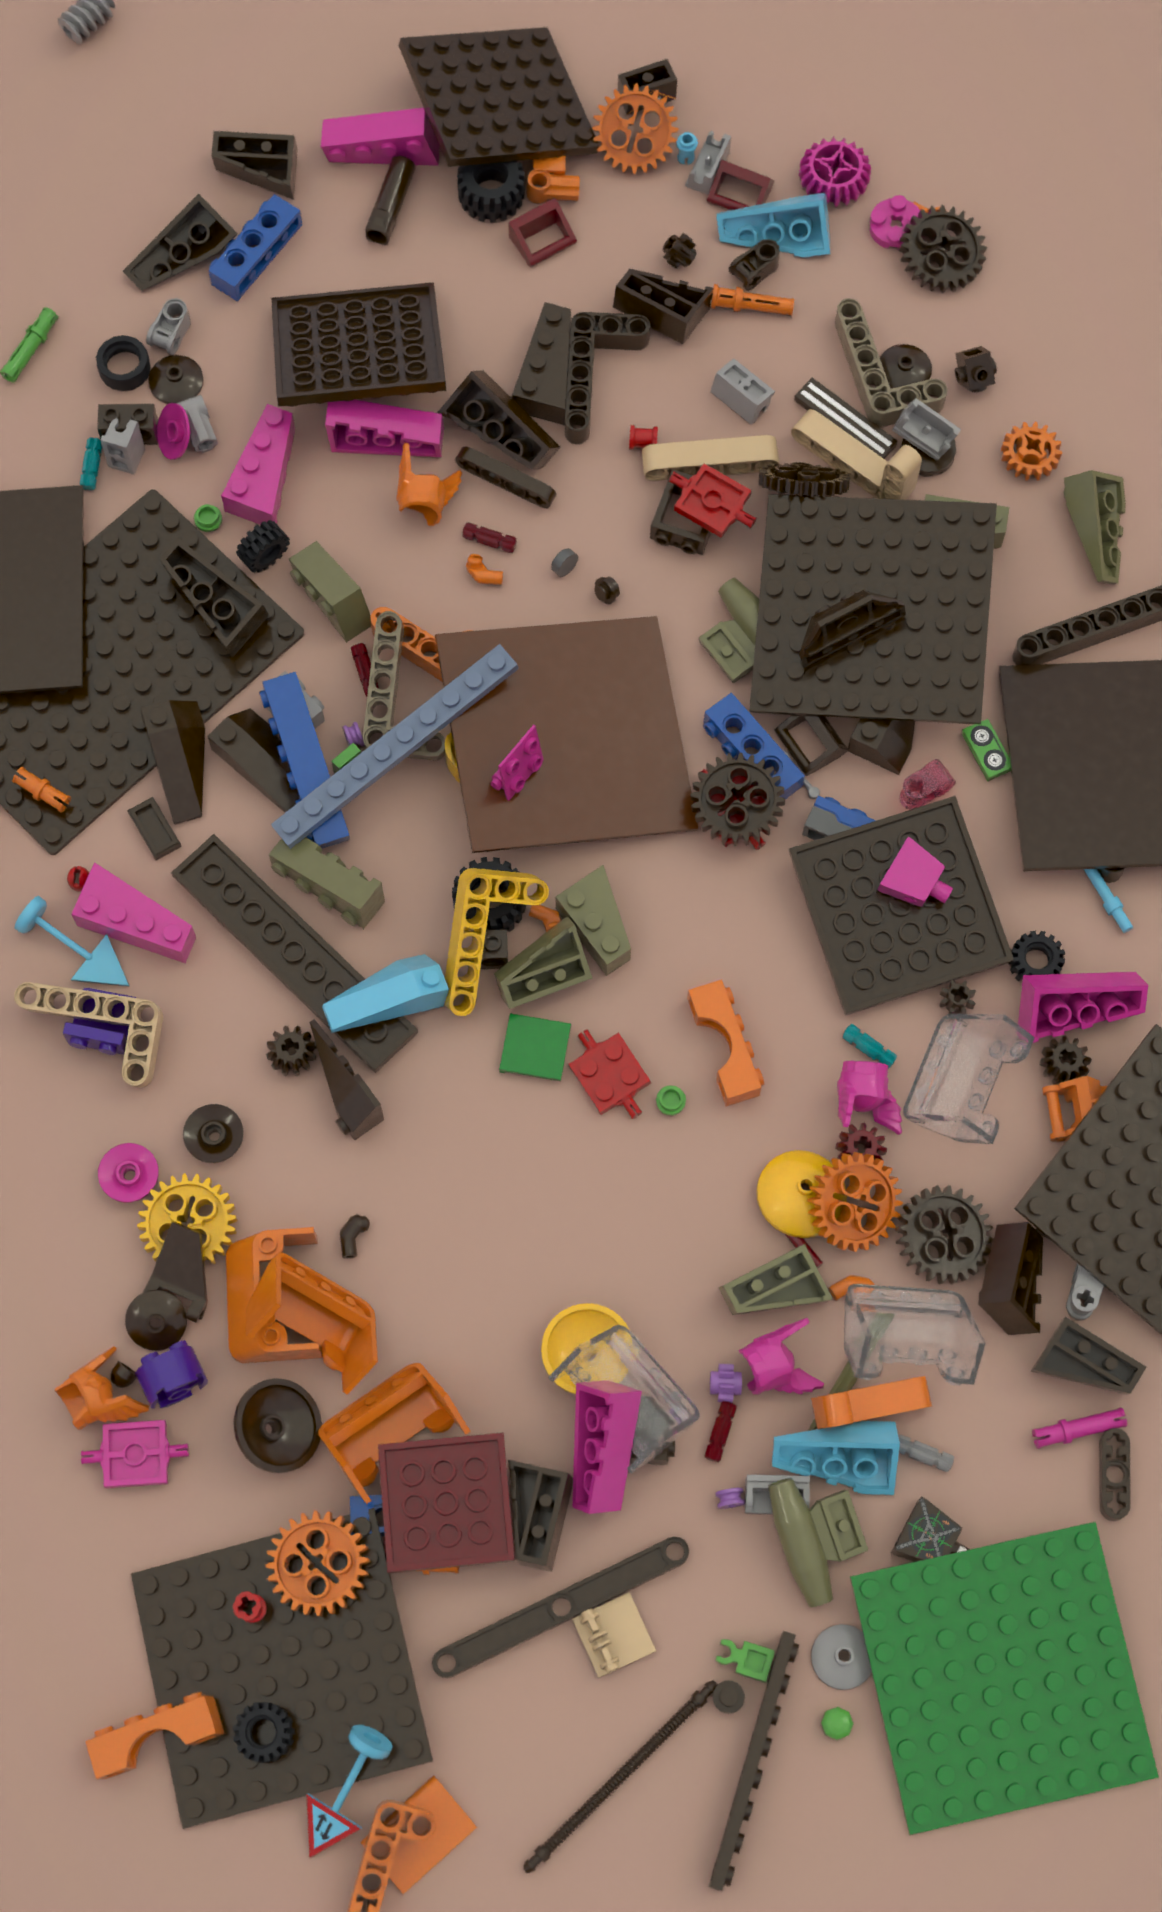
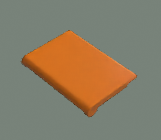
M435 1776L431 1777L404 1802L430 1811L436 1822V1831L433 1837L424 1842L400 1837L389 1878L402 1894L406 1893L477 1828ZM395 1810L383 1823L387 1825L394 1824L399 1817V1812ZM424 1816L417 1817L412 1823V1829L416 1833H424L430 1826L429 1819ZM368 1835L360 1841L364 1848ZM383 1840L376 1841L371 1848V1853L376 1857H384L388 1854L390 1845Z

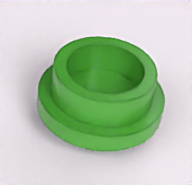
M202 505L194 514L195 525L201 531L212 532L220 527L222 514L213 505Z
M672 1085L663 1087L656 1097L658 1109L666 1115L679 1114L686 1104L684 1092L679 1087Z

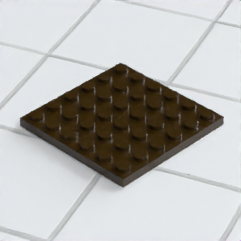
M548 27L400 38L399 49L448 167L553 158L565 155L597 154V149L600 145L598 141H593V138L596 136Z
M434 282L271 298L278 407L446 391Z
M956 796L789 848V854L845 1016L948 983L951 980H958L1014 960ZM908 837L913 839L945 866L938 880L953 888L945 904L929 895L923 906L920 907L877 890Z

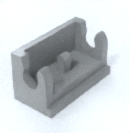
M713 131L708 133L706 141L685 183V187L707 195L709 194L721 160L726 161L729 156L730 135L724 134L721 141H717L714 139Z
M734 358L716 372L710 391L751 425L757 420L761 410L766 412L775 393L772 388Z
M915 398L904 408L892 431L938 461L951 447L949 444L958 436L961 429Z
M116 418L110 423L105 436L102 435L100 439L107 464L110 468L135 475L145 451L140 428L137 421L130 420L126 425L125 431L117 432L116 428L119 425V421Z
M747 1474L745 1478V1514H773L768 1485L785 1478L793 1479L809 1508L810 1476Z

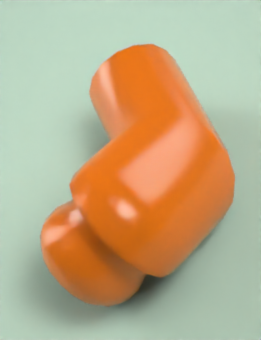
M849 1275L828 1287L835 1300L842 1298L850 1292L859 1293L860 1297L864 1300H869L876 1294L874 1283L871 1279L855 1275Z

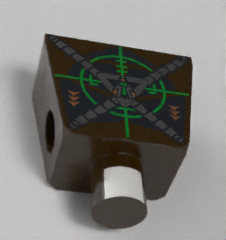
M921 1496L917 1500L891 1553L916 1562L970 1549L956 1542L962 1527Z

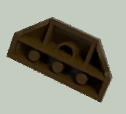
M862 590L858 593L851 592L841 598V602L831 607L830 605L821 607L810 619L799 652L802 667L805 668L905 616L906 611L903 601Z

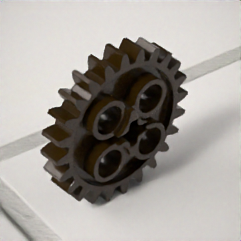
M941 205L938 212H936L935 208L930 206L927 213L923 209L920 210L918 217L913 215L909 221L910 224H906L903 230L905 233L902 234L899 240L903 243L899 248V252L905 253L900 261L909 263L905 272L912 270L915 272L912 277L913 281L919 277L922 279L921 287L925 286L928 282L931 284L932 292L936 286H940L942 293L946 291L948 286L952 292H955L958 284L965 288L968 281L973 282L976 274H979L983 267L981 265L986 260V257L982 254L987 250V246L980 244L985 240V236H977L981 227H972L971 224L974 218L972 217L966 221L964 219L965 211L956 215L955 207L946 212L944 205ZM947 230L953 231L956 237L950 236ZM921 236L928 237L931 243L925 242ZM954 255L961 256L964 262L958 261ZM929 261L936 262L939 268L933 267Z
M793 462L791 464L784 463V465L775 464V466L767 465V467H762L759 470L758 483L762 488H768L769 491H777V493L825 497V495L835 496V494L842 495V493H847L850 486V475L840 471V469L821 467V465L812 466V464L804 462Z
M728 753L727 762L724 763L719 757H716V767L707 763L706 770L708 774L698 773V778L701 782H693V789L697 792L691 793V800L696 802L691 805L692 812H699L695 815L696 823L703 822L701 826L702 831L705 832L712 829L711 839L721 835L722 844H725L728 838H732L734 846L737 845L739 839H743L745 845H749V837L751 836L759 842L761 831L769 836L770 828L768 825L778 826V820L774 816L782 817L783 809L779 806L785 805V798L780 797L785 794V789L782 786H778L781 783V777H772L774 767L772 766L765 770L764 759L755 764L754 755H751L748 761L743 759L742 753H739L737 760H733L731 754ZM739 775L747 779L743 784L732 782V779ZM753 783H758V786H754L750 789V786ZM714 794H722L725 799L716 803L711 801L710 797ZM755 796H762L766 799L765 803L761 805H756L751 800ZM733 797H736L738 799L743 797V801L740 802L739 800H735L733 802ZM726 810V812L722 816L718 815L719 812H723ZM739 814L744 817V820L740 823H732L729 818L732 815Z
M938 1185L932 1188L931 1193L926 1188L920 1192L921 1197L917 1194L910 1198L912 1204L907 1203L902 1207L907 1214H901L897 1217L904 1225L895 1228L896 1232L903 1234V1237L898 1239L896 1244L905 1245L906 1248L899 1254L900 1256H910L906 1265L908 1267L916 1264L918 1266L916 1275L924 1271L927 1272L926 1281L928 1282L935 1276H937V1281L940 1285L947 1278L951 1285L958 1281V1277L963 1282L969 1278V1273L975 1275L979 1272L977 1266L982 1267L987 1263L983 1256H988L991 1250L985 1245L990 1244L993 1238L986 1236V1233L992 1230L993 1226L984 1225L983 1221L989 1217V1214L980 1215L978 1211L982 1208V1203L973 1206L971 1203L974 1196L970 1195L966 1199L962 1198L963 1189L961 1188L954 1194H952L950 1185L945 1187L943 1192H941ZM938 1209L942 1210V1216L939 1213ZM951 1212H956L960 1216V1225L952 1221ZM923 1215L931 1219L932 1228H927L923 1224ZM940 1231H942L943 1234H948L949 1238L947 1239L946 1236H941ZM957 1241L966 1245V1254L959 1252ZM929 1245L937 1249L938 1258H933L929 1254ZM947 1254L951 1258V1261H948Z

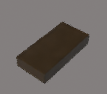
M153 797L127 810L155 860L182 847Z

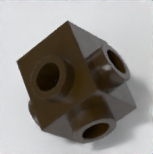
M982 346L955 353L958 367L955 368V377L958 384L971 392H981L986 390L987 386L995 384L994 374L997 373V367L994 359L991 358L990 351Z

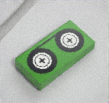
M989 719L981 721V725L974 724L962 730L961 734L987 781L1011 771L1010 758Z

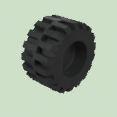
M509 161L458 167L459 202L462 203L464 211L469 210V216L472 218L478 216L479 221L485 222V219H490V223L496 222V219L499 218L501 221L507 220V215L513 216L516 214V208H521L522 200L525 197V176L521 162ZM489 180L498 181L503 184L494 189L480 186L481 183Z
M482 857L481 863H476L475 860L469 862V868L519 872L517 868L512 870L511 863L507 861L504 864H500V858L493 857V862L487 861V857ZM463 867L460 870V875L463 871L467 870L466 867ZM456 876V877H455V879H454V887H452V898H453V907H454V909H455V902H456V895H457V888H458L459 876ZM480 878L472 880L470 890H475L480 886ZM503 881L499 885V889L505 892L509 887V881ZM502 903L495 908H489L486 930L507 929L509 932L512 931L514 923L519 924L522 920V913H525L526 905ZM472 907L466 912V919H471L476 915V907Z

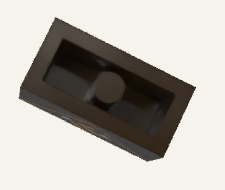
M668 59L618 74L617 91L620 94L624 93V85H627L629 91H633L634 85L638 84L639 91L641 92L648 85V94L651 95L656 90H659L658 100L667 97L666 102L676 99L677 78ZM623 105L627 115L634 113L630 105ZM640 105L638 111L644 110V107Z

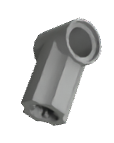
M198 395L178 402L177 404H180L187 413L191 431L189 438L195 452L201 451L204 453L212 450L218 443L209 422V414L202 396Z

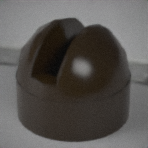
M120 1361L116 1363L110 1374L111 1381L118 1388L130 1386L137 1376L134 1370Z

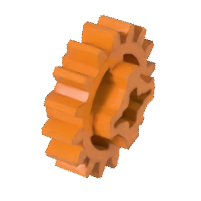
M1035 421L1032 427H1028L1026 422L1022 423L1021 429L1013 426L1011 433H1006L1000 450L1003 452L1001 460L1003 462L1008 461L1007 471L1014 468L1016 470L1015 477L1020 476L1021 473L1025 474L1026 481L1029 480L1031 475H1034L1037 481L1040 480L1042 473L1047 477L1050 476L1052 469L1056 470L1062 455V451L1059 450L1061 441H1054L1057 433H1047L1048 426L1045 425L1040 429ZM1014 444L1017 445V446H1016L1017 453H1014V448H1013ZM1046 449H1048V451H1049V457H1048V459L1046 458V455H1047V453L1045 452Z

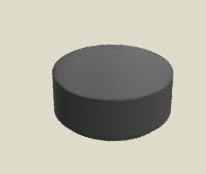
M570 548L563 549L554 558L551 565L552 571L559 577L566 576L576 566L578 555Z

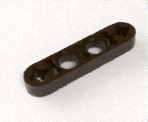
M468 446L462 447L455 458L457 465L465 471L539 507L549 508L557 495L555 490L549 485Z

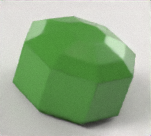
M840 1707L826 1711L821 1721L824 1734L834 1740L849 1736L854 1724L850 1713Z

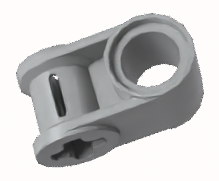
M173 298L165 302L155 322L148 330L146 337L147 345L159 346L166 349L167 353L171 355L177 352L181 340L191 324L184 301ZM175 314H181L177 318H172Z
M1078 1263L1073 1274L1066 1309L1072 1318L1085 1320L1091 1316L1099 1304L1101 1293L1105 1286ZM1079 1299L1085 1300L1084 1305H1085L1086 1307H1083V1306L1080 1305V1304H1081V1300H1079Z

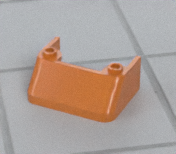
M314 1227L265 1230L238 1240L228 1247L226 1251L229 1351L236 1361L240 1363L323 1358L319 1342L288 1345L286 1329L282 1324L275 1321L270 1327H262L252 1339L246 1337V1306L260 1281L259 1262L271 1261L277 1253H283L284 1246L318 1244Z
M281 1252L277 1253L269 1262L246 1306V1337L252 1339L262 1327H270L277 1320L311 1341L319 1342L325 1365L332 1370H338L342 1373V1392L348 1395L378 1362L375 1312L362 1298L291 1256Z
M412 1363L327 1420L320 1427L318 1435L363 1501L368 1504L371 1502V1499L363 1487L372 1484L378 1474L379 1468L376 1465V1462L379 1460L378 1444L406 1442L426 1427L430 1432L443 1433L448 1431L454 1423L458 1425L465 1435L471 1431L449 1395L421 1363Z

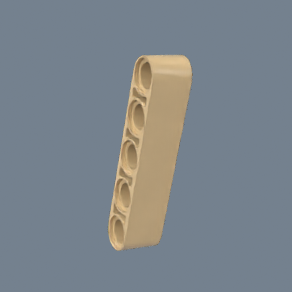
M771 435L651 444L642 449L644 476L647 480L651 481L668 480L672 469L695 475L703 463L724 475L757 473L762 467L779 464L776 438Z

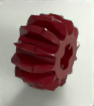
M865 1122L861 1123L859 1131L851 1124L848 1127L849 1133L842 1131L839 1135L841 1142L836 1143L835 1149L841 1151L837 1159L842 1161L843 1153L852 1156L854 1152H858V1144L865 1145L866 1154L873 1155L874 1159L883 1160L881 1156L887 1153V1148L881 1145L884 1143L885 1137H875L878 1130L876 1127L871 1128L870 1132L866 1131L867 1126Z

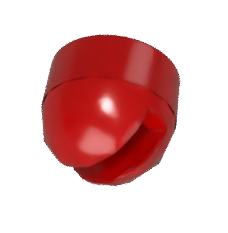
M81 866L71 868L67 874L69 886L75 891H82L89 871ZM80 872L79 883H75L76 873Z

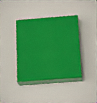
M510 1013L499 1073L509 1072L561 1081L571 1023Z

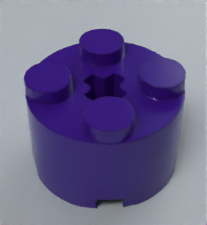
M186 1340L173 1344L169 1347V1351L160 1355L158 1352H153L144 1356L140 1360L142 1366L135 1373L152 1409H155L156 1403L159 1404L160 1408L176 1404L192 1396L191 1389L196 1385L201 1390L208 1383V1379L193 1347L188 1346Z

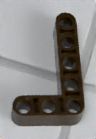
M579 312L572 317L565 409V437L570 443L582 444L589 438L594 349L642 350L646 348L650 339V322L645 316L637 314ZM584 328L587 329V331H579V329ZM607 330H614L615 332L609 333V332H606V331H607ZM634 331H639V332H642V333H641V334H635V333H633V332H634ZM583 352V353H586V354H585V355H578L577 353ZM581 376V377H584L585 379L579 380V379H576V377ZM575 401H583L584 403H582V404H576V403H574V402H575ZM574 425H580V426H582V428L576 429V428H573L572 426H574Z

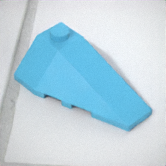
M826 193L798 196L716 214L721 242L753 247L764 239H771L777 242L780 252L795 254L794 256L810 257L831 253Z
M422 954L393 962L326 1002L322 1008L331 1033L443 1007L449 988L440 965L427 955Z
M860 1421L835 1427L776 1436L773 1441L772 1467L802 1476L814 1475L824 1478L828 1484L836 1486L837 1483L850 1486L854 1492L861 1494L894 1495L900 1447L896 1422Z

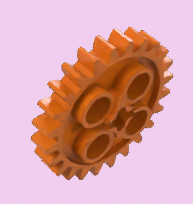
M638 84L634 85L633 91H629L627 85H624L623 94L614 89L615 98L612 100L610 97L605 96L604 98L608 105L606 107L598 105L602 116L594 115L593 119L600 122L599 125L592 127L593 131L599 132V135L593 138V141L602 143L597 151L607 152L603 160L607 161L612 158L614 160L612 168H615L619 163L622 164V173L627 170L628 166L632 168L633 174H636L637 167H641L642 171L647 173L648 164L656 169V160L659 159L665 162L666 159L663 153L672 154L673 152L668 144L677 143V140L671 136V133L678 132L679 128L672 127L671 123L677 121L678 118L669 116L674 107L669 106L665 108L664 104L667 101V97L661 100L657 99L659 90H656L652 95L648 94V85L645 86L643 92L639 91ZM622 105H630L634 110L633 117L628 120L622 119L618 113L619 108ZM642 105L644 110L639 128L643 129V132L637 133L632 152L628 153L627 147L631 136V130L628 129V126L634 125L638 108ZM654 112L659 116L660 120L657 126L649 127L645 124L644 117L647 113ZM621 131L626 135L627 139L624 145L615 146L612 143L611 136L614 132ZM641 139H647L652 144V150L647 154H642L637 150V143Z
M854 1152L851 1156L850 1154L843 1153L842 1161L834 1157L831 1158L833 1167L823 1165L822 1169L825 1175L814 1176L819 1185L810 1186L809 1188L816 1193L815 1197L807 1199V1202L815 1204V1208L808 1211L809 1215L817 1216L812 1226L821 1228L818 1235L827 1238L828 1244L834 1246L837 1244V1248L846 1250L847 1247L848 1250L857 1252L858 1247L868 1250L869 1243L878 1246V1236L888 1238L889 1236L885 1229L887 1227L896 1228L895 1224L891 1221L892 1217L901 1215L895 1211V1206L903 1205V1202L896 1200L895 1196L900 1194L902 1189L893 1187L899 1179L889 1176L893 1169L887 1166L883 1167L884 1161L877 1158L874 1159V1156L865 1153L863 1156L862 1153ZM847 1177H849V1186L848 1188L844 1189V1181ZM873 1185H875L876 1191L874 1196L871 1198L870 1189ZM833 1193H839L877 1205L878 1209L873 1211L833 1198ZM838 1206H840L841 1213L839 1217L836 1219L835 1210ZM866 1214L867 1222L862 1227L861 1219Z
M314 1510L312 1520H309L305 1513H301V1523L299 1524L292 1518L289 1519L291 1529L288 1531L280 1527L279 1530L283 1538L281 1540L272 1538L271 1541L278 1547L276 1550L267 1551L268 1555L274 1557V1562L266 1564L265 1567L275 1572L267 1580L278 1582V1585L272 1590L273 1593L279 1594L284 1592L280 1602L286 1604L293 1600L291 1610L295 1612L303 1605V1614L309 1616L312 1608H315L316 1615L322 1617L324 1607L333 1615L335 1614V1604L337 1603L342 1608H347L345 1601L347 1596L354 1600L357 1599L353 1592L354 1587L360 1589L365 1587L358 1581L359 1577L369 1576L368 1572L361 1569L362 1565L370 1563V1559L361 1557V1553L368 1550V1546L357 1544L363 1535L361 1533L351 1535L355 1527L352 1523L347 1524L343 1528L344 1517L339 1516L332 1522L333 1515L329 1511L321 1519L320 1513ZM322 1532L325 1537L324 1544L318 1549H313L310 1545L312 1535ZM299 1543L313 1556L319 1559L323 1558L321 1563L339 1579L337 1584L331 1581L323 1571L314 1568V1563L297 1548ZM338 1554H345L348 1559L346 1567L340 1571L335 1570L333 1567L334 1558ZM300 1556L303 1561L301 1570L297 1573H291L288 1568L290 1560L293 1557ZM317 1578H323L326 1582L324 1592L314 1595L311 1590L313 1581Z

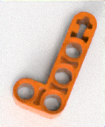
M379 607L372 612L370 621L373 636L378 616L386 611H395L388 607ZM395 612L399 615L404 625L403 637L410 636L413 638L409 642L402 643L401 656L442 681L435 637ZM389 620L383 625V631L387 633H392L397 628V622ZM428 651H433L436 653L432 657H426L423 655Z
M926 1376L811 1398L817 1429L835 1427L932 1406Z
M389 1799L377 1805L347 1912L361 1911L363 1898H357L358 1894L367 1899H376L375 1902L368 1900L367 1912L380 1911L399 1839L403 1837L424 1842L433 1837L436 1831V1822L430 1811ZM389 1807L399 1812L397 1821L391 1825L384 1824L380 1819L382 1811ZM419 1816H424L430 1821V1826L424 1833H416L412 1829L413 1821ZM383 1840L390 1845L389 1852L384 1857H376L371 1853V1848L376 1841ZM374 1873L380 1877V1884L376 1889L367 1890L362 1886V1880L367 1874Z

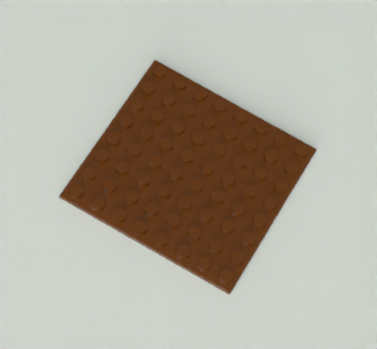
M657 616L435 635L443 687L447 686L499 644L519 667L517 671L450 723L472 853L688 832L699 829L698 823L695 821L696 813L692 812L691 808L694 802L691 800L692 792ZM535 725L544 760L539 770L533 772L525 781L522 790L515 793L508 801L504 789L501 788L498 791L491 786L492 776L498 771L499 764L527 731Z

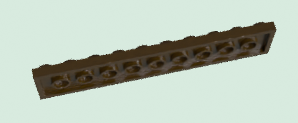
M213 834L171 872L172 876L330 1029L322 1008L323 1004L365 980V978ZM404 1016L334 1033L376 1073L418 1033V1029Z

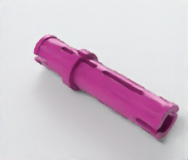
M1120 1407L1115 1410L1071 1421L1066 1419L1058 1420V1423L1055 1425L1032 1429V1437L1046 1436L1033 1441L1037 1449L1059 1442L1069 1444L1072 1443V1439L1108 1431L1112 1428L1127 1427V1419L1114 1420V1418L1126 1415L1123 1408Z

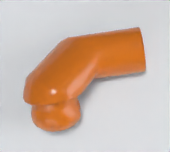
M471 554L468 557V562L466 563L467 571L477 583L502 585L503 571L488 570L482 563L483 558L478 554Z
M542 905L531 906L529 916L543 921L546 932L562 921L559 912Z

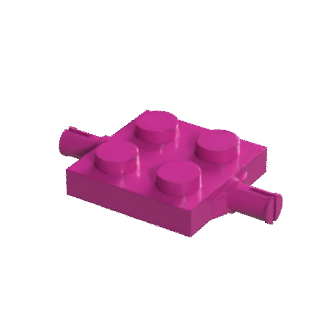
M165 1420L103 1424V1441L100 1450L81 1451V1456L83 1457L81 1458V1463L101 1464L104 1488L168 1484L170 1458L189 1457L188 1443L180 1445L169 1444L167 1439V1422Z

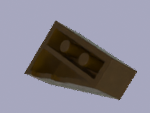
M630 268L616 285L613 308L624 314L645 316L649 320L652 329L684 344L709 311L714 288L705 286V289L688 286V282L680 280V283L663 280L661 275Z
M1029 1222L1000 1224L996 1226L994 1238L991 1241L988 1264L985 1267L982 1289L979 1292L978 1304L1008 1335L1040 1333V1323L1035 1322L1036 1304H1041V1294H1036L1037 1276H1042L1043 1237Z
M1065 1317L1060 1322L1031 1371L1128 1395L1131 1394L1147 1367Z
M508 1460L511 1479L510 1494L513 1507L512 1521L515 1560L523 1566L552 1572L573 1487V1478L567 1472Z

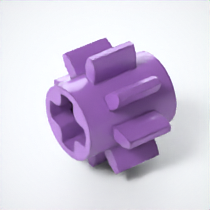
M719 1364L718 1371H710V1394L718 1395V1402L728 1401L733 1403V1395H741L742 1372H734V1364Z

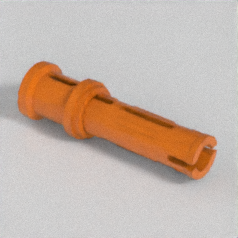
M714 284L711 308L713 309L718 306L733 308L734 312H738L743 308L792 316L794 298L743 292L744 289H741V287L729 289Z

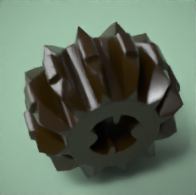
M297 1025L293 1032H290L288 1026H284L283 1035L274 1031L273 1037L276 1041L267 1042V1048L271 1051L266 1056L268 1060L273 1061L271 1066L274 1070L282 1068V1074L287 1076L290 1069H293L295 1076H299L300 1067L309 1071L310 1065L308 1061L316 1060V1054L312 1052L317 1048L316 1042L310 1041V1032L301 1034L300 1026ZM294 1047L295 1054L289 1055L288 1048Z
M1065 1035L1062 1036L1060 1042L1052 1039L1049 1043L1050 1047L1043 1048L1042 1054L1044 1058H1041L1040 1065L1047 1067L1043 1072L1044 1077L1054 1076L1052 1080L1053 1085H1056L1060 1079L1065 1082L1088 1075L1090 1070L1087 1065L1091 1063L1092 1059L1084 1055L1088 1051L1087 1046L1077 1047L1079 1043L1078 1038L1069 1043ZM1061 1058H1062V1060H1064V1061L1069 1059V1060L1071 1061V1063H1070V1064H1069L1068 1062L1062 1063L1060 1060H1061Z

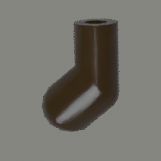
M359 1214L351 1216L341 1229L342 1258L357 1257L355 1238L360 1232L367 1231L370 1226L369 1219L366 1216H360Z

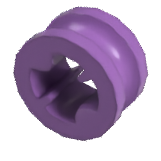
M353 722L351 727L342 726L349 746L352 743L361 747L365 746L357 722Z
M730 1488L715 1492L716 1497L720 1499V1503L717 1504L718 1509L745 1505V1500L741 1498L743 1488Z

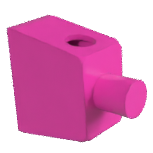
M908 837L877 890L922 907L929 895L945 904L953 888L938 880L945 866L913 839Z

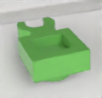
M728 1639L721 1640L720 1645L730 1649V1656L727 1658L716 1656L715 1661L721 1665H728L732 1662L736 1663V1674L766 1683L775 1650L744 1641L741 1650Z

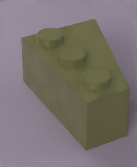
M317 541L289 558L293 569L290 571V574L298 586L302 585L309 598L313 602L315 601L346 643L371 627V615L361 588Z
M602 865L555 897V909L563 919L568 916L572 920L580 942L605 975L608 976L630 961L631 946L604 865Z
M568 916L494 973L502 999L509 1009L592 979L575 924Z

